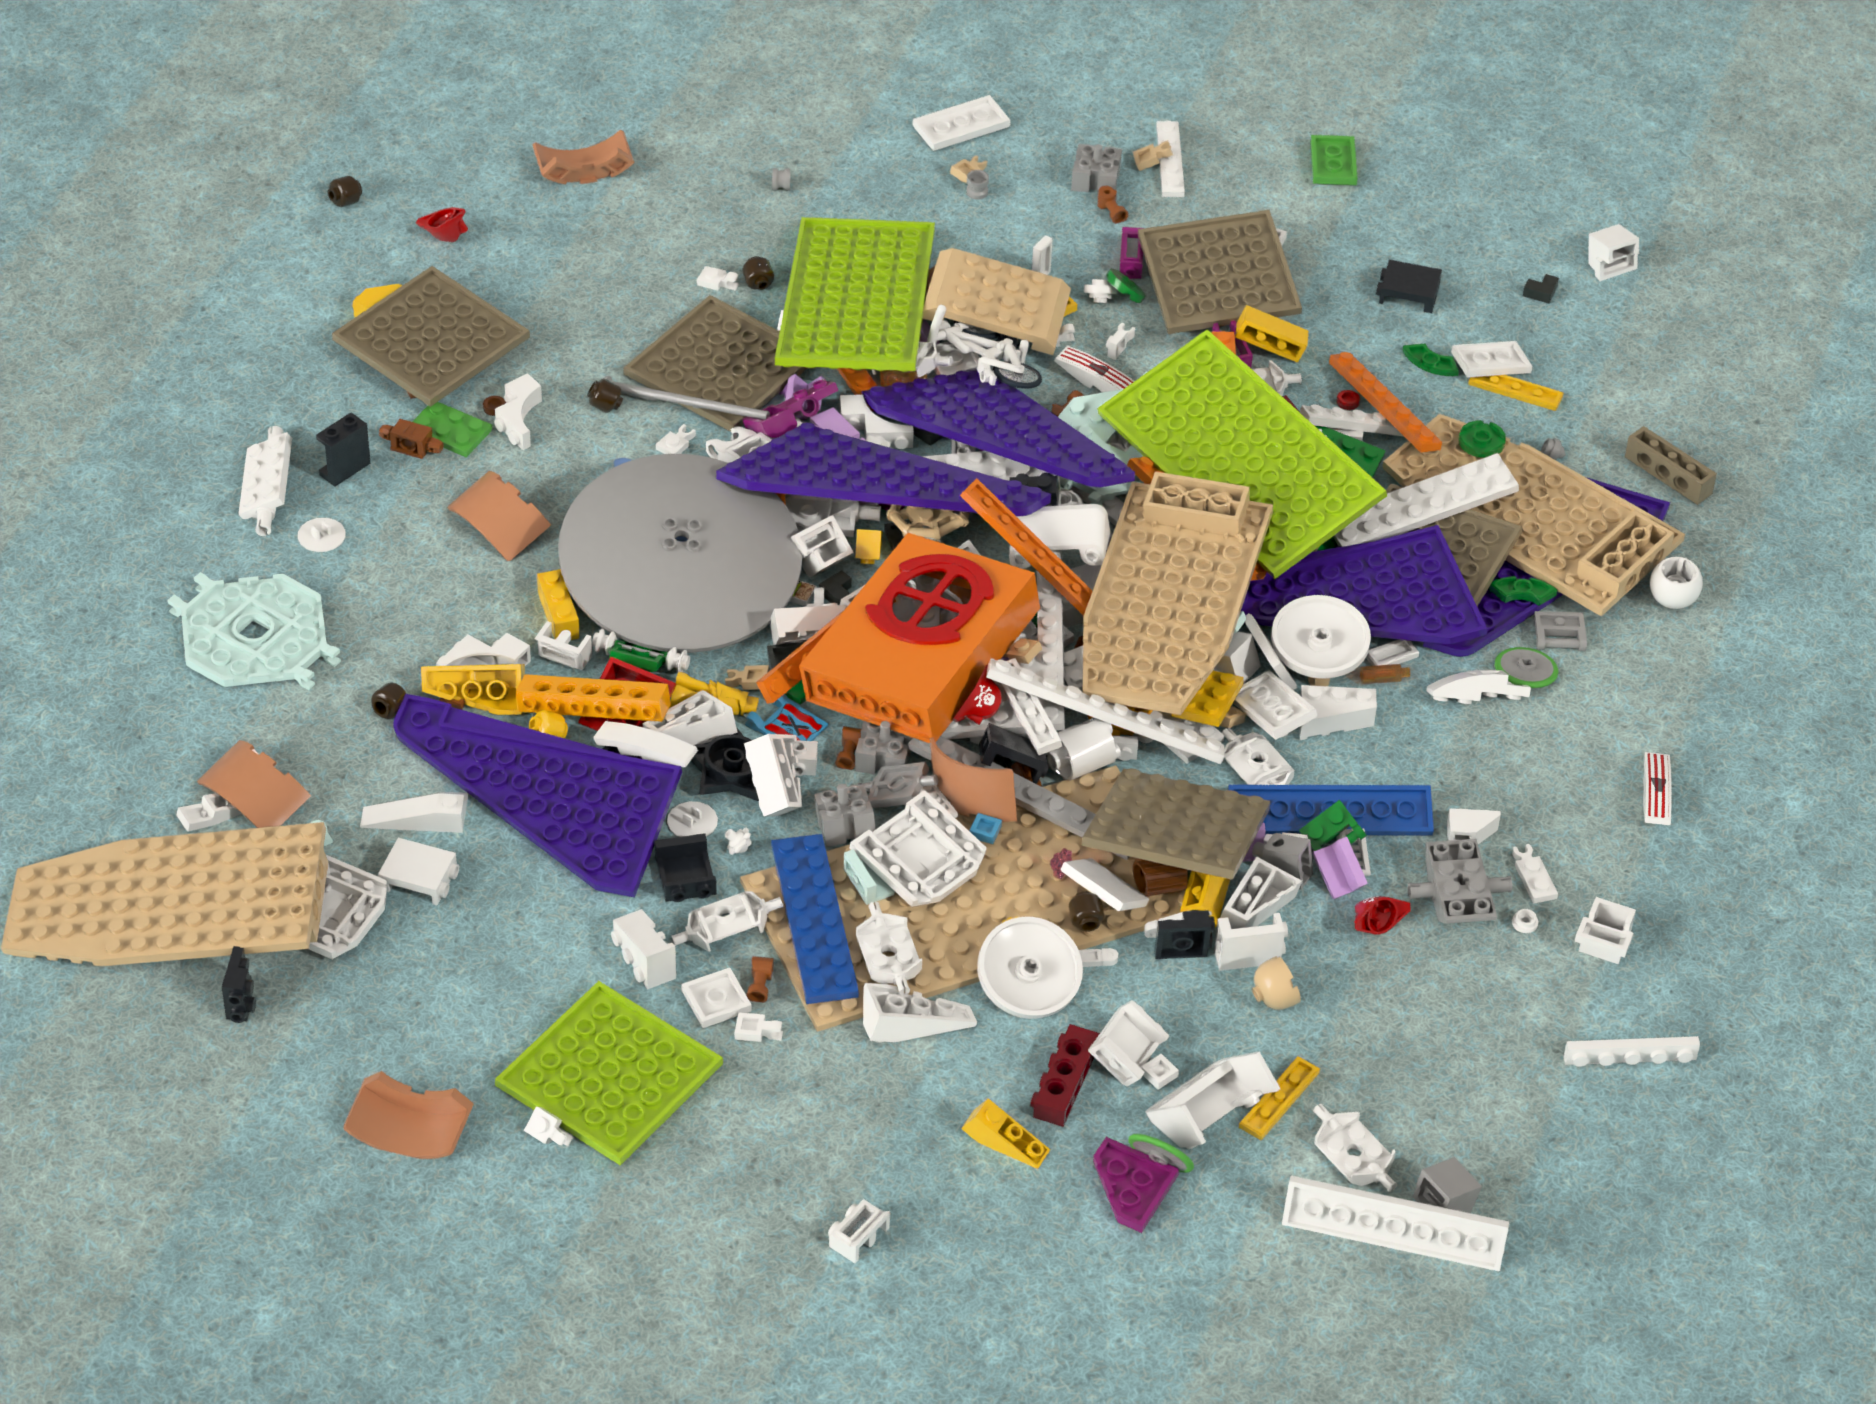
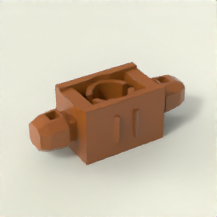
M399 419L395 426L382 425L379 429V436L386 440H391L390 450L423 459L427 452L438 454L443 450V442L432 437V427Z

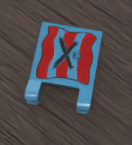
M785 694L774 703H771L779 707V709L765 722L757 713L752 711L746 715L747 721L745 723L747 727L754 731H759L763 735H796L797 740L813 741L828 726V723L788 699Z

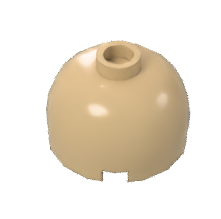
M1275 956L1257 968L1254 975L1255 987L1252 988V992L1258 1002L1263 1001L1267 1007L1273 1010H1283L1301 1002L1299 989L1297 986L1293 988L1291 981L1294 977L1281 957L1277 958Z

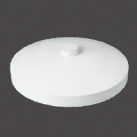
M1324 595L1305 596L1289 602L1277 613L1271 632L1273 649L1278 658L1287 667L1299 674L1322 679L1343 676L1355 670L1365 660L1371 640L1369 625L1364 616L1354 606L1341 599Z
M1018 917L1001 923L990 932L980 949L977 971L983 990L996 1006L1016 1017L1036 1019L1053 1015L1064 1009L1072 1001L1081 984L1083 965L1076 944L1059 926L1041 918Z

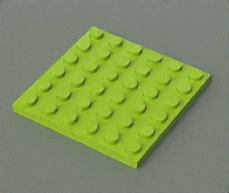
M598 981L495 1078V1086L532 1110H535L536 1107H542L562 1120L560 1128L621 1166L723 1065V1057Z

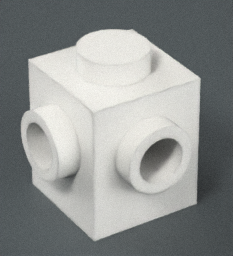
M797 740L793 744L794 756H798L799 763L795 765V776H816L818 742Z

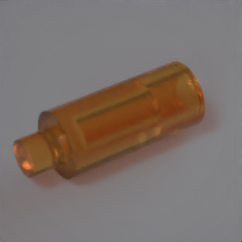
M1400 664L1360 667L1362 684L1401 682L1403 677H1410V668H1401Z

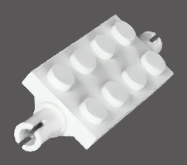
M278 426L270 427L268 429V439L247 448L238 515L242 519L256 518L257 526L255 531L260 536H267V534L271 533V523L275 518L276 507L283 505L285 502L292 437L287 432L283 433L282 428Z
M785 494V505L794 518L799 532L832 515L846 537H854L855 525L859 519L880 522L881 506L860 505L859 501Z

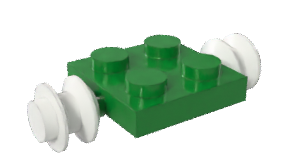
M603 628L599 633L596 632L592 640L595 652L598 653L601 649H605L606 655H610L609 659L614 657L648 672H656L664 663L668 671L675 667L678 669V672H683V670L688 669L690 664V656L687 655V650L680 654L677 653L676 647H673L669 652L645 648L623 639L621 641L617 640L614 631L606 635Z

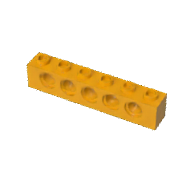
M525 674L516 689L519 712L537 713L541 710H546L561 715L662 722L671 705L668 684Z

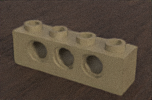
M1642 426L1628 437L1625 458L1697 505L1712 495L1717 473L1645 426Z

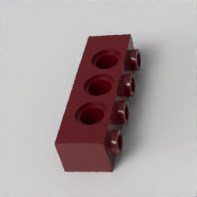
M1069 1024L1066 1033L1060 1034L1057 1048L1059 1049L1057 1053L1053 1052L1048 1063L1049 1071L1048 1073L1043 1072L1039 1083L1040 1090L1039 1092H1034L1031 1099L1030 1107L1034 1108L1033 1118L1064 1127L1095 1058L1088 1050L1100 1033Z

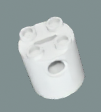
M1093 717L1081 724L1057 732L1061 739L1062 747L1047 753V761L1051 769L1061 775L1064 780L1069 779L1071 781L1114 763L1116 758L1121 756V751L1112 737L1113 729L1111 723Z

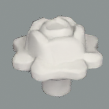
M748 828L739 829L737 832L729 829L725 833V837L729 840L727 846L729 854L743 853L748 850V846L752 844Z

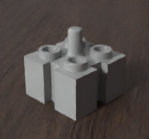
M1078 144L1076 160L1072 171L1071 190L1089 193V189L1099 191V188L1102 186H1110L1115 190L1121 169L1122 149L1105 147L1103 150V146L1100 144L1095 146Z
M863 721L861 738L858 740L855 752V771L875 774V771L880 770V767L908 764V757L911 755V750L908 749V746L913 737L890 730V723L888 721L881 722L880 726Z
M839 784L837 786V793L834 790H825L814 794L817 820L820 830H822L826 847L845 844L846 839L858 838L869 829L872 832L876 830L874 811L870 801H868L864 785L847 787L846 784Z

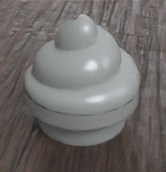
M1547 438L1541 448L1542 453L1554 460L1566 456L1560 440L1556 438Z

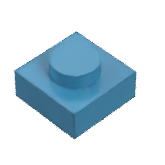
M978 813L969 832L979 841L994 844L1002 827V820Z

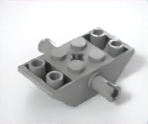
M1477 839L1426 842L1428 882L1408 883L1409 899L1431 897L1438 921L1445 924L1497 920L1491 893L1512 892L1511 876L1488 878L1485 873Z

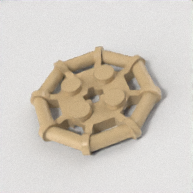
M892 504L886 514L887 519L892 521L902 531L904 537L907 533H911L924 538H935L938 541L944 535L960 527H966L969 524L970 512L961 511L955 514L953 510H932L907 506L906 509L900 510L901 505ZM905 519H909L911 524H907Z

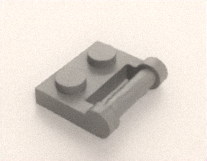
M1535 611L1534 626L1537 650H1545V648H1577L1578 651H1586L1587 638L1583 613ZM1545 636H1573L1577 637V639L1545 638Z

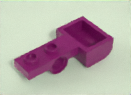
M826 379L818 380L812 384V388L798 390L793 393L794 397L778 405H770L762 409L770 412L769 418L761 420L746 417L742 419L746 429L752 430L757 434L761 432L767 437H780L787 431L797 427L794 414L806 417L815 416L819 411L818 401L839 391L836 382L826 381ZM806 400L807 408L804 411L802 405L803 402Z

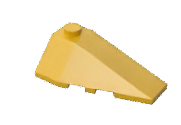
M525 664L422 666V692L447 700L455 699L460 701V699H465V705L489 711V713L496 715L523 714V712H519L516 689L525 675Z

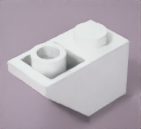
M1449 808L1447 820L1448 841L1477 839V843L1480 844L1498 830L1500 811Z

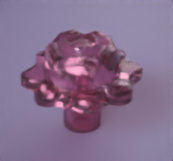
M1063 848L1060 853L1053 855L1050 865L1051 869L1054 870L1053 875L1059 879L1064 877L1065 873L1062 872L1061 868L1064 862L1073 861L1071 857L1072 851Z

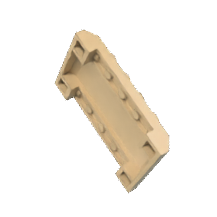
M950 248L939 253L924 303L923 319L933 321L937 307L944 305L946 307L944 318L1027 340L1033 343L1032 350L1053 355L1071 288L1063 279Z

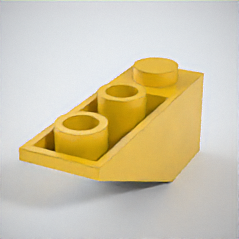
M989 1098L973 1110L961 1128L978 1143L1036 1169L1040 1167L1051 1150Z

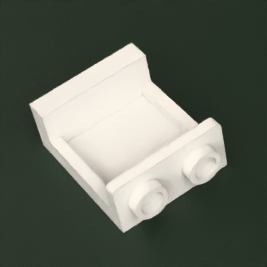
M398 838L378 873V877L387 880V892H390L393 885L431 895L432 904L438 905L441 898H446L448 895L451 879L455 880L457 878L459 864H457L456 853Z
M1274 913L1272 925L1231 929L1228 917L1218 918L1214 953L1219 971L1256 967L1275 956L1282 958V954L1286 952L1284 937H1288L1287 923L1282 922L1280 913Z
M1131 1000L1117 1009L1088 1051L1120 1083L1129 1086L1141 1079L1145 1073L1141 1066L1147 1063L1156 1048L1165 1042L1169 1035L1140 1005Z

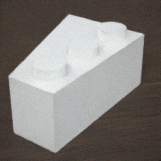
M828 603L816 607L805 606L774 609L770 618L773 645L806 642L845 610L844 605Z
M1301 685L1300 696L1316 708L1318 717L1311 720L1308 724L1299 727L1300 740L1320 734L1325 736L1331 732L1341 730L1346 732L1374 726L1377 708L1376 689Z
M704 690L668 709L662 722L646 721L643 723V728L675 737L691 745L704 744L716 737L737 733L732 707Z
M767 734L744 744L746 759L750 764L753 775L752 781L757 790L759 807L763 812V816L776 817L802 807L800 778L795 777V765L799 764L798 756H794L793 744L797 742L796 735Z
M1256 857L1224 907L1220 918L1228 917L1231 929L1258 926L1296 897L1302 880Z
M641 909L614 919V931L611 932V937L615 946H621L623 949L622 954L625 962L632 964L634 967L633 971L636 980L639 983L643 982L648 990L676 979L675 945L672 942L667 944L663 940L666 938L665 934L662 931L657 933L653 929L655 928V923Z

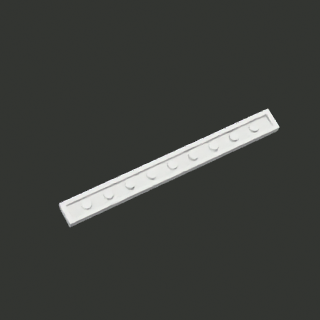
M991 658L987 666L986 677L1218 764L1222 763L1225 756L1224 745L1217 739L1204 738L1193 730L1177 728L1169 721L1153 719L1147 713L1134 712L1125 705L1105 702L1104 698L1099 695L1093 694L1089 696L1081 692L1077 687L1064 686L1053 678L1037 676L1029 669L1013 667L1004 660H994Z

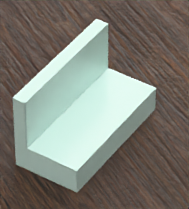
M854 849L844 852V871L866 905L894 895V890L859 859Z

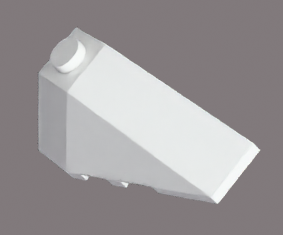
M439 792L363 807L360 828L463 833L468 793Z
M865 983L863 1025L870 1041L879 1043L900 1042L975 1027L977 1024V1020L968 1005L938 998L936 1001L928 1000L922 997V993L913 991L912 995H905V993L900 995L897 986L888 984Z

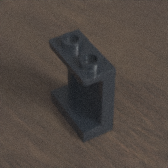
M1389 259L1387 268H1382L1380 281L1383 282H1378L1376 295L1380 296L1379 304L1384 303L1385 296L1424 303L1423 312L1432 314L1440 286L1442 269Z
M353 413L347 414L316 434V439L325 446L327 465L319 469V476L334 487L371 464L367 423Z
M988 723L979 743L982 764L991 766L996 754L1029 766L1031 779L1035 784L1038 783L1040 777L1044 778L1049 768L1046 753L1038 755L1029 738Z
M705 833L654 840L655 859L665 902H682L685 899L697 897L704 899L711 895H717L716 877L712 873Z

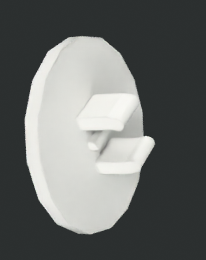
M316 518L309 520L301 526L298 531V541L307 550L327 552L336 549L343 543L346 531L343 525L334 519Z
M692 801L681 803L674 807L668 814L667 819L670 831L677 837L703 833L707 837L714 832L718 822L716 812L709 805Z

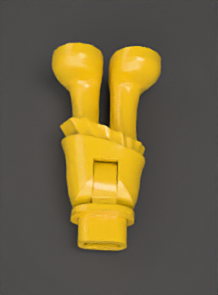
M679 671L675 682L677 685L671 696L670 708L704 690L732 707L733 715H738L740 711L741 716H744V713L752 711L756 713L759 698L749 696V692L723 685L718 681L715 683L711 679L709 684L690 677L684 672Z

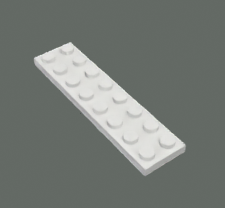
M1497 453L1387 493L1386 498L1335 534L1333 538L1338 547H1344L1400 535L1518 492L1519 484Z
M1291 1176L1282 1225L1500 1271L1509 1222Z

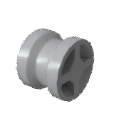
M772 168V190H777L778 188L790 190V168L784 170Z

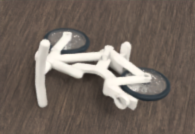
M944 305L937 307L927 342H932L936 345V341L948 340L964 354L976 352L983 356L979 359L977 366L981 382L995 385L996 378L1009 386L1022 389L1035 388L1041 384V374L1035 368L1024 364L1029 346L1027 340H1021L1019 350H1016V347L1012 345L1013 341L1006 338L1000 342L992 340L999 337L1000 333L955 320L954 326L951 327L947 321H942L946 307Z

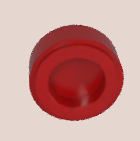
M1343 390L1338 393L1336 402L1344 410H1354L1360 404V396L1355 391Z

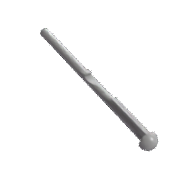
M610 376L602 378L618 385L621 388V394L653 401H657V399L693 406V408H705L765 420L770 416L769 411L614 382Z

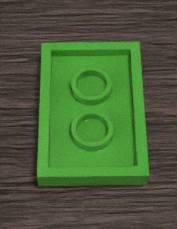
M1311 135L1313 184L1357 185L1355 136Z
M440 402L435 403L431 407L427 406L412 421L432 427V437L441 440L443 448L466 458L492 431V424Z

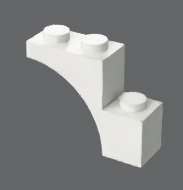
M528 373L505 384L504 400L506 404L495 409L496 419L494 420L497 430L504 432L513 445L517 444L522 450L531 447L530 430L524 424V418L535 405L542 402L541 385Z
M840 395V414L856 430L864 429L865 439L872 435L890 442V448H913L912 425L895 424L878 417L868 408L863 395Z
M508 633L499 640H496L492 647L470 635H466L445 656L439 658L436 666L525 664L526 666L531 661L530 645Z

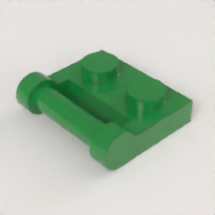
M1340 800L1299 830L1301 834L1307 835L1314 851L1322 849L1321 847L1349 826L1353 831L1345 837L1348 838L1350 845L1358 839L1362 840L1367 836Z

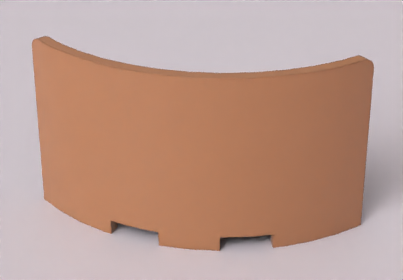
M619 130L601 143L582 149L560 150L543 146L537 142L532 144L542 176L561 184L579 181L580 184L597 182V179L607 176L613 178L634 164L625 133L622 130Z
M488 471L447 507L450 511L457 513L475 527L507 561H511L551 526L549 521L531 502L527 504L519 497L521 492L509 481L505 484L501 476L493 471Z
M934 737L930 738L932 773L938 777L936 786L957 813L967 817L980 813L1001 819L1002 822L1017 821L1014 774L1012 769H988L963 764L943 753L936 745Z
M239 740L197 781L199 785L211 789L227 800L257 828L281 826L311 797L309 792L291 774L287 773L284 775L274 767L277 764L276 761L263 751L258 754L252 744Z
M380 1071L364 1079L343 1128L356 1139L379 1150L418 1159L442 1158L454 1152L474 1103L456 1088L444 1091L426 1090L424 1094L411 1092V1086L400 1083L386 1075L383 1071Z

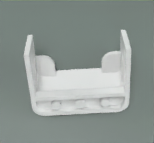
M1101 505L1045 506L1030 515L1017 517L1050 550L1079 549L1081 559L1086 564L1102 566L1111 541L1107 511ZM1010 545V565L1027 570L1031 564Z
M1260 1051L1223 1058L1211 1064L1146 1110V1114L1150 1121L1180 1148L1186 1147L1189 1150L1197 1145L1204 1144L1206 1140L1203 1137L1202 1131L1235 1107L1244 1105L1245 1108H1249L1260 1101L1259 1096L1277 1092L1280 1090V1087Z

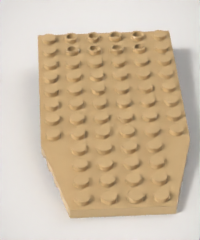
M1438 414L1426 427L1442 441L1441 450L1420 453L1407 441L1383 461L1382 468L1402 487H1406L1483 458L1469 455L1459 445L1460 430L1467 423ZM1507 437L1505 447L1499 453V456L1519 484V491L1471 508V510L1522 526V533L1505 561L1534 578L1552 585L1558 589V592L1601 617L1651 572L1659 562L1684 541L1685 534L1530 445L1511 443L1510 438Z
M1155 472L1151 484L1131 482L1083 616V693L1089 696L1093 694L1099 695L1104 698L1105 702L1181 715L1230 646L1272 517L1273 505L1250 501V487L1180 475Z
M324 822L127 839L17 868L1 950L4 954L18 957L36 958L37 956H45L47 960L58 961L59 958L70 959L72 963L78 964L88 961L92 962L95 966H113L230 956L233 946L244 948L245 954L309 949L310 943L317 942L328 869V860L323 849L326 834Z

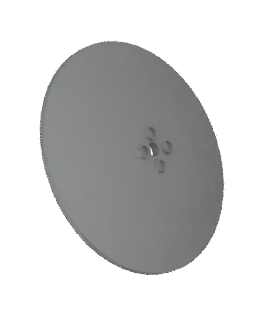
M661 454L642 457L618 465L598 476L576 497L564 518L560 530L558 546L560 569L565 585L578 606L600 627L610 633L614 631L617 637L627 642L658 651L669 652L673 647L677 648V653H682L684 650H687V653L711 651L739 643L755 635L770 624L773 610L785 608L792 598L799 581L802 564V553L791 539L792 536L799 533L794 518L776 493L746 490L717 480L716 470L726 466L727 462L691 454ZM678 536H684L688 540L685 542H679L675 538Z

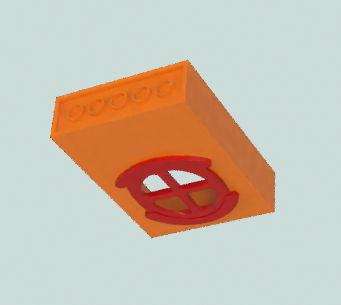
M907 533L799 665L806 701L880 726L881 722L888 721L892 731L930 743V738L934 737L936 743L974 690L990 659L1000 660L1039 611L1040 604L1035 573L922 536ZM919 575L941 580L930 593L905 586L910 580ZM950 584L972 590L970 601L967 604H960L940 596ZM898 594L923 602L907 622L898 620L893 612V601ZM933 606L959 613L954 619L938 626L928 628L917 626Z

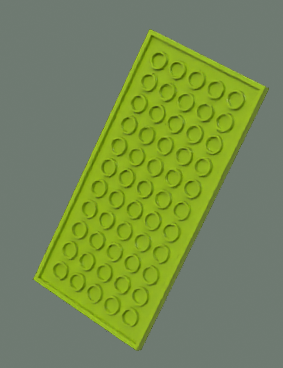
M801 217L775 354V365L783 367L801 366L807 368L826 367L830 369L916 371L923 308L926 299L935 234V222Z
M1209 330L1202 332L1097 408L1098 414L1139 453L1154 462L1153 465L1159 471L1167 474L1250 487V501L1272 504V517L1257 562L1274 579L1387 497V491Z

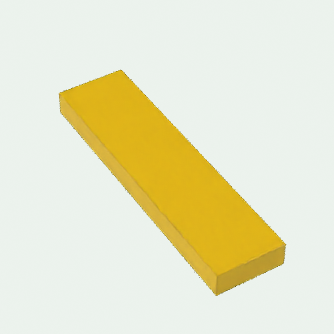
M1507 375L1470 377L1468 382L1470 386L1553 411L1557 410L1564 394L1563 392Z
M1297 1056L1276 1080L1280 1090L1264 1094L1260 1101L1255 1104L1239 1123V1128L1262 1140L1320 1073V1068Z

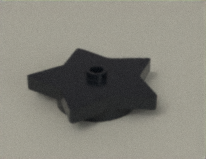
M738 728L737 733L716 737L708 744L694 745L698 751L691 761L702 772L700 795L731 791L759 801L756 787L752 781L753 775L750 764L746 759L744 745L752 740L744 737Z

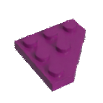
M1105 1137L1093 1158V1163L1116 1221L1142 1233L1177 1179L1179 1169L1169 1164L1163 1165L1155 1162L1149 1155L1109 1137Z

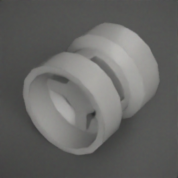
M982 170L969 172L967 174L968 186L966 194L972 199L979 200L985 198L988 195L989 175Z

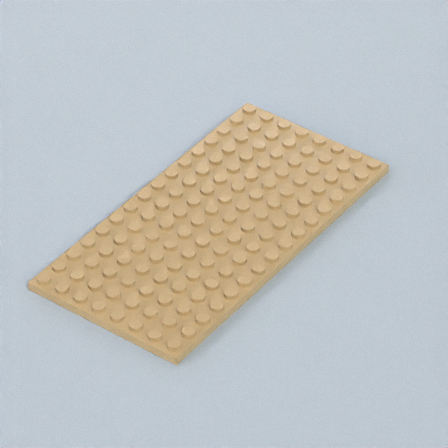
M1115 765L1088 773L1071 781L1068 779L1044 786L1043 788L1096 814L1121 772ZM1016 804L1017 821L1002 822V827L994 844L980 841L987 849L977 874L944 899L935 903L911 907L895 892L893 896L876 902L879 903L883 914L907 917L908 930L919 959L922 958L921 971L915 978L907 980L910 988L908 994L912 995L913 991L922 993V997L928 998L980 982L977 971L980 949L990 932L1009 917H1036L1052 922L1071 937L1078 950H1084L1144 931L1145 924L1181 913L1180 909L1185 891L1147 896L1149 901L1146 907L1117 911L1102 900L1105 914L1104 921L1096 930L1089 932L1081 931L1074 927L1071 922L1068 908L1069 902L1077 893L1090 891L1062 872L1063 863L1092 858L1138 890L1132 871L1136 858L1129 857L1128 860H1125L1108 851L1082 846V837ZM957 813L958 817L955 819L969 831L977 815L972 814L970 817ZM850 844L828 850L826 853L859 989V998L806 1004L776 866L740 877V883L744 890L753 891L760 899H764L765 902L778 897L781 898L783 908L770 911L767 914L764 929L817 1032L863 1018L865 983L880 984L871 979L856 937V927L872 915L868 905L865 904L844 871V852L851 850ZM886 951L883 953L888 957L895 955V953L891 951Z

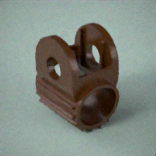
M1136 858L1132 867L1133 878L1139 892L1146 897L1186 890L1188 883L1187 869Z

